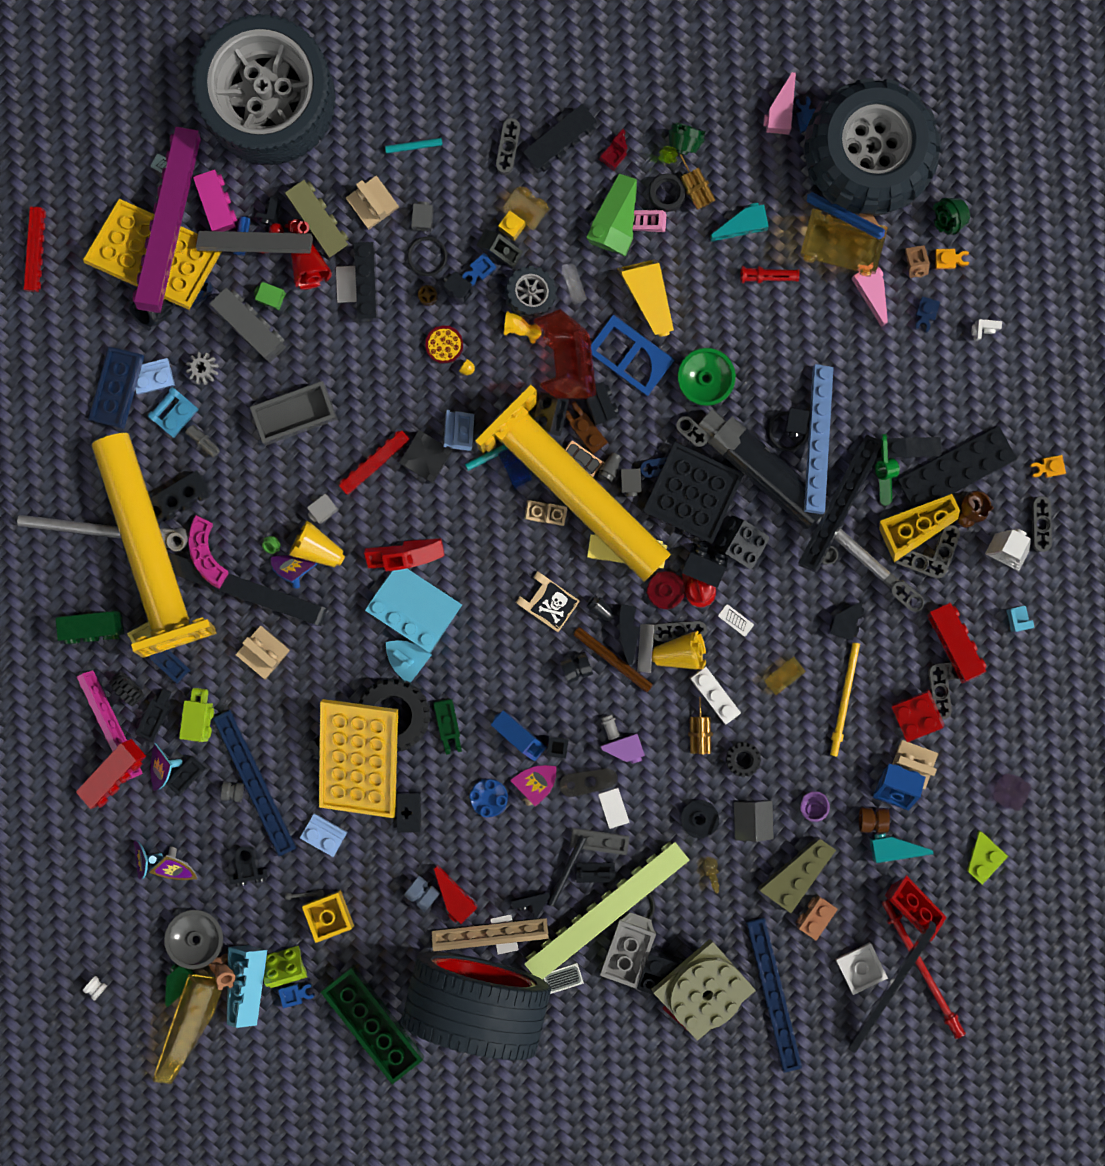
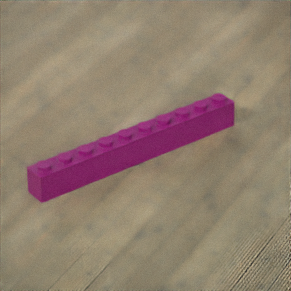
M175 127L174 134L172 133L170 136L171 149L166 153L167 166L162 170L163 182L158 187L159 199L154 204L153 211L155 216L154 220L150 221L149 226L151 233L145 242L147 250L141 259V266L143 267L142 271L137 275L138 288L133 292V302H135L139 310L161 313L201 141L198 130Z

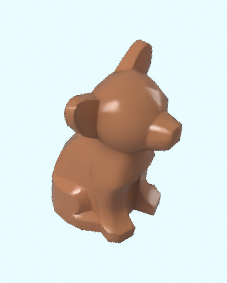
M228 954L217 957L208 965L211 971L214 972L218 990H222L224 986L229 988L234 986L235 974L226 965Z

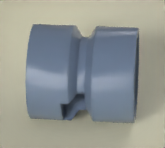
M418 876L404 896L411 902L416 901V906L425 912L440 892L433 886L428 887L427 881Z

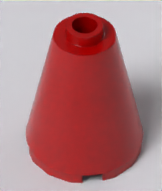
M313 243L310 253H291L296 287L299 286L302 290L316 288L320 286L321 281L325 279V282H327L331 278L330 268Z

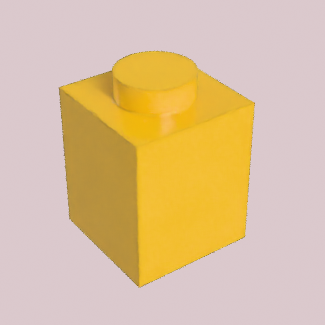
M509 210L498 225L499 231L515 241L525 228V221Z

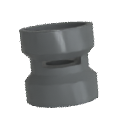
M830 546L821 564L830 565L835 563L838 558V552L833 546Z
M224 781L221 800L228 801L231 798L235 802L241 803L244 784L237 783L232 786L230 782Z

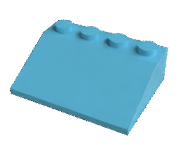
M406 568L391 572L365 611L431 653L462 604Z

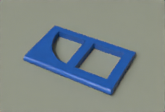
M615 315L611 316L608 323L586 351L647 397L675 360ZM613 328H616L635 342L618 367L597 352V349ZM641 348L647 352L651 361V376L646 386H643L624 372Z

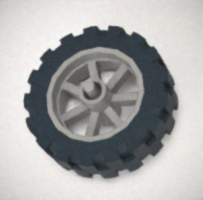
M528 266V268L521 267L510 276L505 285L504 297L507 299V306L512 308L511 311L514 314L517 313L522 318L532 319L533 317L539 318L549 311L556 300L555 293L557 288L554 287L555 282L553 278L549 277L550 274L548 272L542 271L543 269L539 267ZM528 280L534 281V284L529 285ZM523 281L526 289L518 286L519 283ZM539 284L542 289L537 290L536 285ZM517 290L524 292V295L519 297ZM543 293V300H541L536 294ZM524 298L527 299V300H528V304H526V303L523 302L522 300H523ZM532 298H534L539 304L532 305Z

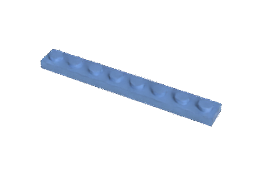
M818 364L813 366L804 512L824 514L833 367Z

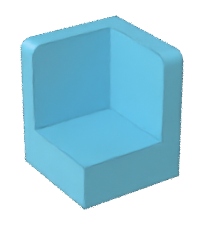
M1026 606L1006 610L1011 632L1035 628L1033 620L1028 618Z

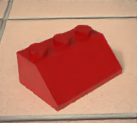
M907 875L892 884L885 894V897L920 933L923 932L929 921L934 922L936 930L929 942L934 939L947 917Z

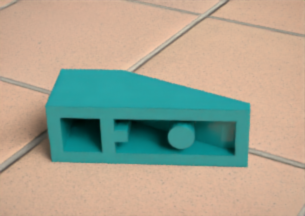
M749 204L748 208L742 210L715 231L710 237L711 242L767 231L769 226L764 204Z
M886 833L874 834V838H870L872 857L875 863L933 854V850L889 835L886 836Z

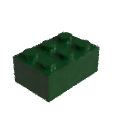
M112 611L55 618L58 641H64V644L81 643L80 639H83V642L100 641L99 637H103V640L119 639V635H124L122 612Z

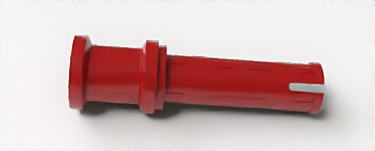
M741 266L740 280L741 283H745V281H755L757 283H762L763 281L798 282L799 269L775 270L763 269L761 266L757 268Z

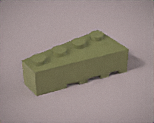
M303 180L285 192V195L290 199L296 211L303 218V221L308 223L310 231L330 258L348 245L346 241L349 238L343 230L339 232L335 226L338 222L332 213L328 215L324 210L327 206L321 197L319 199L316 198L313 193L316 190L311 182L308 181L306 183Z
M816 837L794 858L789 860L780 870L775 872L757 888L781 907L792 913L836 850L819 837Z

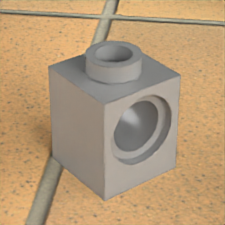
M324 494L307 507L310 511L308 516L314 523L318 521L320 524L339 510L327 494Z

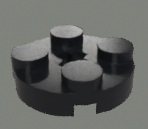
M693 800L681 812V825L691 837L702 839L712 835L718 828V812L706 800ZM703 814L705 822L695 823L697 821L694 820L695 816Z

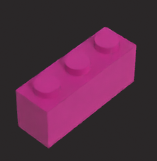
M212 170L193 177L211 230L225 232L236 228L235 221H238L234 210H230L229 203H231L228 192L224 193L222 186L225 185L222 174L218 175L216 170Z

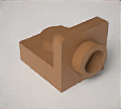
M925 245L906 248L905 255L909 265V277L928 275L930 263Z

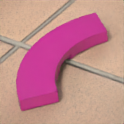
M195 515L189 531L191 559L200 575L211 585L220 589L229 572L215 561L209 550L208 539L213 523Z

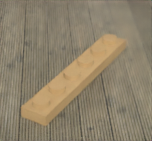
M547 918L432 931L433 951L549 939Z

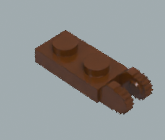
M573 402L571 404L572 408L579 414V417L574 420L568 410L565 417L590 452L595 454L608 442L587 414L583 413L576 402Z

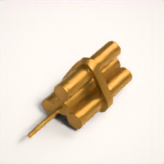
M680 155L689 172L680 177L687 189L686 194L690 195L697 210L702 207L704 208L715 201L708 186L709 182L705 180L700 168L690 172L683 156Z
M699 697V717H690V732H688V736H690V754L711 753V736H713V732H711V717H701V697Z

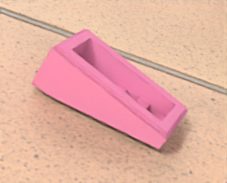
M634 210L636 223L633 225V231L665 232L666 213L663 210ZM641 216H644L643 225H640ZM649 217H651V225H648ZM656 217H659L658 225H656Z

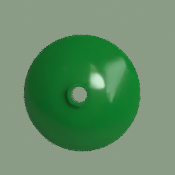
M702 348L691 352L682 361L678 371V383L684 396L691 402L702 406H711L722 402L730 395L735 385L736 374L731 360L721 351L712 348ZM705 375L708 376L709 381L704 382L702 380V377Z

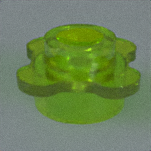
M666 146L659 151V154H661L658 157L659 160L668 164L677 162L676 157H678V153L675 148Z

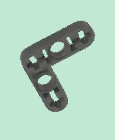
M950 525L942 530L932 558L910 551L904 555L908 558H911V554L914 555L910 561V566L907 565L908 560H902L901 562L897 560L894 563L932 578L944 577L960 537L959 529L956 526ZM951 529L953 534H955V537H951L949 543H953L952 546L942 543L943 540L947 541L948 535L946 531ZM943 546L949 550V555L945 558L939 554V549ZM917 558H922L925 562L924 567L921 569L915 567L914 562ZM929 561L932 562L930 564V566L937 567L938 565H940L942 573H938L937 575H935V571L932 569H928V572H926L925 570L929 566Z
M951 662L934 664L928 670L930 692L938 709H941V705L936 703V700L946 699V702H942L943 708H947V712H944V716L940 713L942 719H947L952 713L948 680L959 679L958 676L953 675L951 672L953 667ZM936 667H938V670H942V674H939V680H944V684L933 683V681H937V676L933 675ZM938 686H942L945 689V694L942 697L935 695V689Z

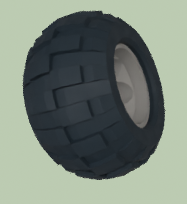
M865 78L838 87L818 105L806 129L804 158L806 159L808 174L813 184L817 185L829 202L835 203L854 214L860 215L862 213L878 216L904 208L925 190L938 167L941 138L936 128L937 121L930 108L927 109L921 102L922 97L912 89L908 91L900 87V82L885 79L884 81L873 80V78ZM880 126L883 129V133H877L874 127ZM862 129L864 136H858L855 130ZM886 142H893L895 144V148L890 149L887 146ZM869 146H872V147H873V148H872V150H873L872 153H869V152H868ZM848 147H855L857 149V153H850ZM885 159L888 162V166L880 165L879 160ZM860 162L868 163L869 169L860 166Z

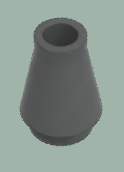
M611 453L598 470V477L604 481L612 482L616 478L621 456Z

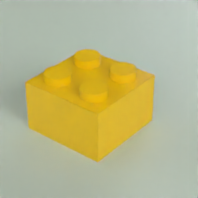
M341 890L307 902L302 906L315 943L351 930L354 927Z

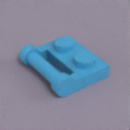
M171 387L168 390L167 396L147 416L175 438L199 409L174 387ZM175 397L179 399L178 403L161 420L158 416Z

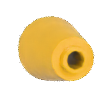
M306 521L301 528L303 531L297 535L289 555L334 568L336 565L340 566L345 558L343 550L311 522Z
M694 631L654 647L652 662H655L657 666L704 669L706 659L703 660V654H706V648L702 635L698 634L699 631Z

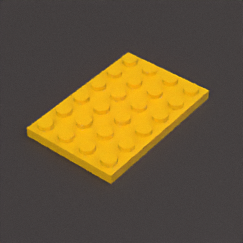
M119 199L84 257V263L138 287L137 275L142 271L141 259L142 255L146 254L145 242L146 238L150 237V221L154 220L155 214ZM181 226L164 299L190 310L222 251H197L198 234Z
M322 699L320 702L319 808L394 818L396 807L398 709Z

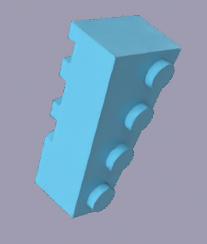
M250 945L228 947V967L233 970L235 981L232 988L227 986V1025L235 1028L257 1025L267 950Z

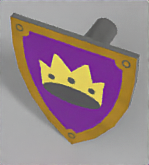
M170 847L168 855L149 870L151 874L168 879H198L195 871L188 865V862L176 858L177 849L175 847Z

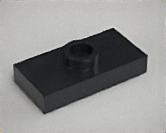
M192 755L166 782V785L178 796H181L207 768Z

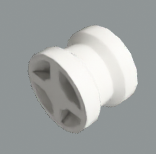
M95 976L86 985L83 992L89 993L91 999L95 1001L107 985L99 982V978Z

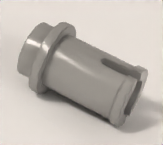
M611 714L601 718V724L604 725L608 740L620 737L614 721L615 717L613 718Z

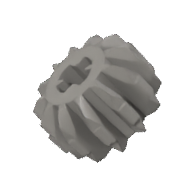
M198 352L197 359L192 355L190 358L193 362L186 363V365L191 367L186 370V373L191 374L190 380L196 379V384L199 385L202 381L204 385H207V379L212 382L214 381L212 374L218 375V372L214 369H217L219 365L214 363L216 360L214 357L209 358L208 353L202 356ZM203 364H204V366L206 367V370H205V372L202 370V373H201V371L199 370V367H200V366L203 367Z

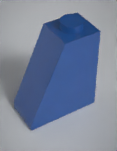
M504 710L494 717L491 726L521 753L533 761H536L547 748L545 744Z

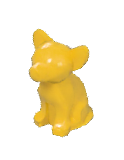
M506 311L504 335L507 336L509 333H514L519 336H527L531 343H535L540 338L543 323L529 325L521 316Z

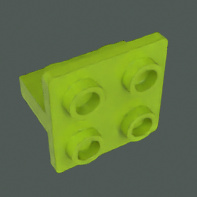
M299 946L266 956L264 984L266 987L270 986V988L307 978V971L301 960Z

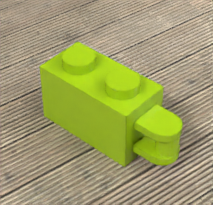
M193 688L191 700L184 701L179 739L207 742L208 738H210L212 732L210 722L214 716V708H212L213 703H207V689ZM198 696H201L200 702L197 701Z

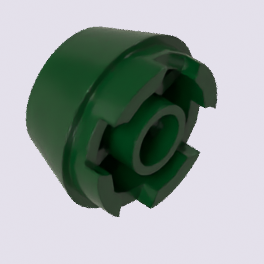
M672 122L671 129H669V146L676 148V152L687 155L688 152L696 153L705 141L706 131L702 129L696 130V128L686 124Z
M942 198L933 206V210H936V219H933L941 233L945 232L947 235H955L970 221L969 208L960 198Z

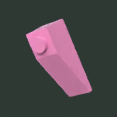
M791 73L770 107L768 115H764L763 126H767V133L789 134L791 131L796 73Z
M873 263L855 274L851 279L882 327L888 322L884 275L882 270Z

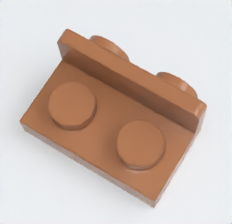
M819 895L810 900L807 906L809 909L805 914L802 913L796 922L798 923L796 927L800 931H803L816 941L838 910Z

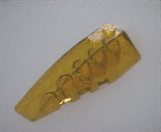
M188 975L153 1077V1082L172 1084L212 1019L222 990H218L214 977Z

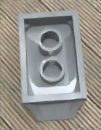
M630 912L626 917L619 920L600 976L637 989L656 936L650 919Z

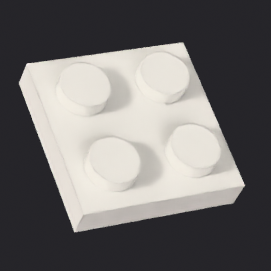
M870 942L836 958L838 966L853 995L888 979Z

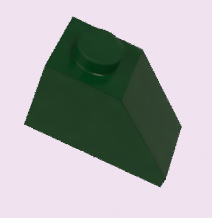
M177 964L169 969L171 974L166 979L165 1005L167 1007L200 979L192 969H187Z

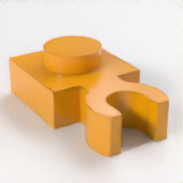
M936 249L935 270L955 269L956 264L962 267L969 265V262H964L961 259L962 256L969 255V252L962 251L956 254L955 249Z
M1062 455L1042 459V465L1037 462L1029 465L1030 467L1038 468L1037 474L1031 475L1034 478L1041 476L1043 473H1045V478L1066 474Z

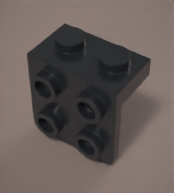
M732 515L713 549L752 569L767 545L769 536L747 521Z

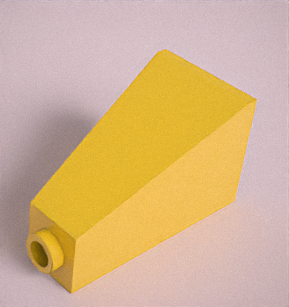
M653 259L618 268L621 277L652 332L662 337L669 335L670 331H674L660 263Z

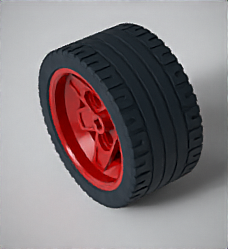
M421 953L416 957L401 1024L405 1030L416 1037L458 1052L501 1060L531 1059L537 1052L551 986L535 975L497 962L452 953Z

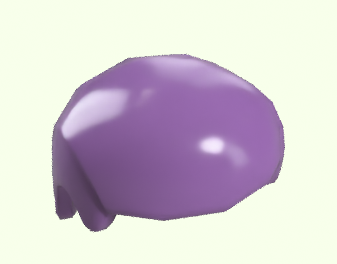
M812 791L803 796L800 810L803 817L810 822H819L827 817L830 804L824 794Z

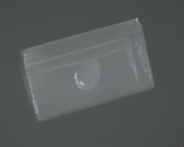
M574 264L562 265L561 271L572 303L575 305L586 301L587 298L576 266Z

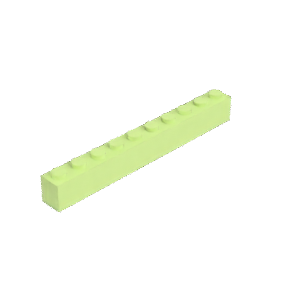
M669 841L661 848L663 852L660 855L656 856V854H653L646 860L648 864L644 868H641V866L637 867L631 872L633 876L629 880L624 878L616 884L618 889L613 893L609 890L601 896L603 901L598 905L594 902L586 909L588 911L587 914L583 917L579 914L571 921L573 923L571 927L567 929L564 926L556 933L558 937L555 940L548 939L541 945L543 949L540 952L536 953V951H533L527 956L526 967L533 975L544 979L685 865L689 858L676 842L671 844Z

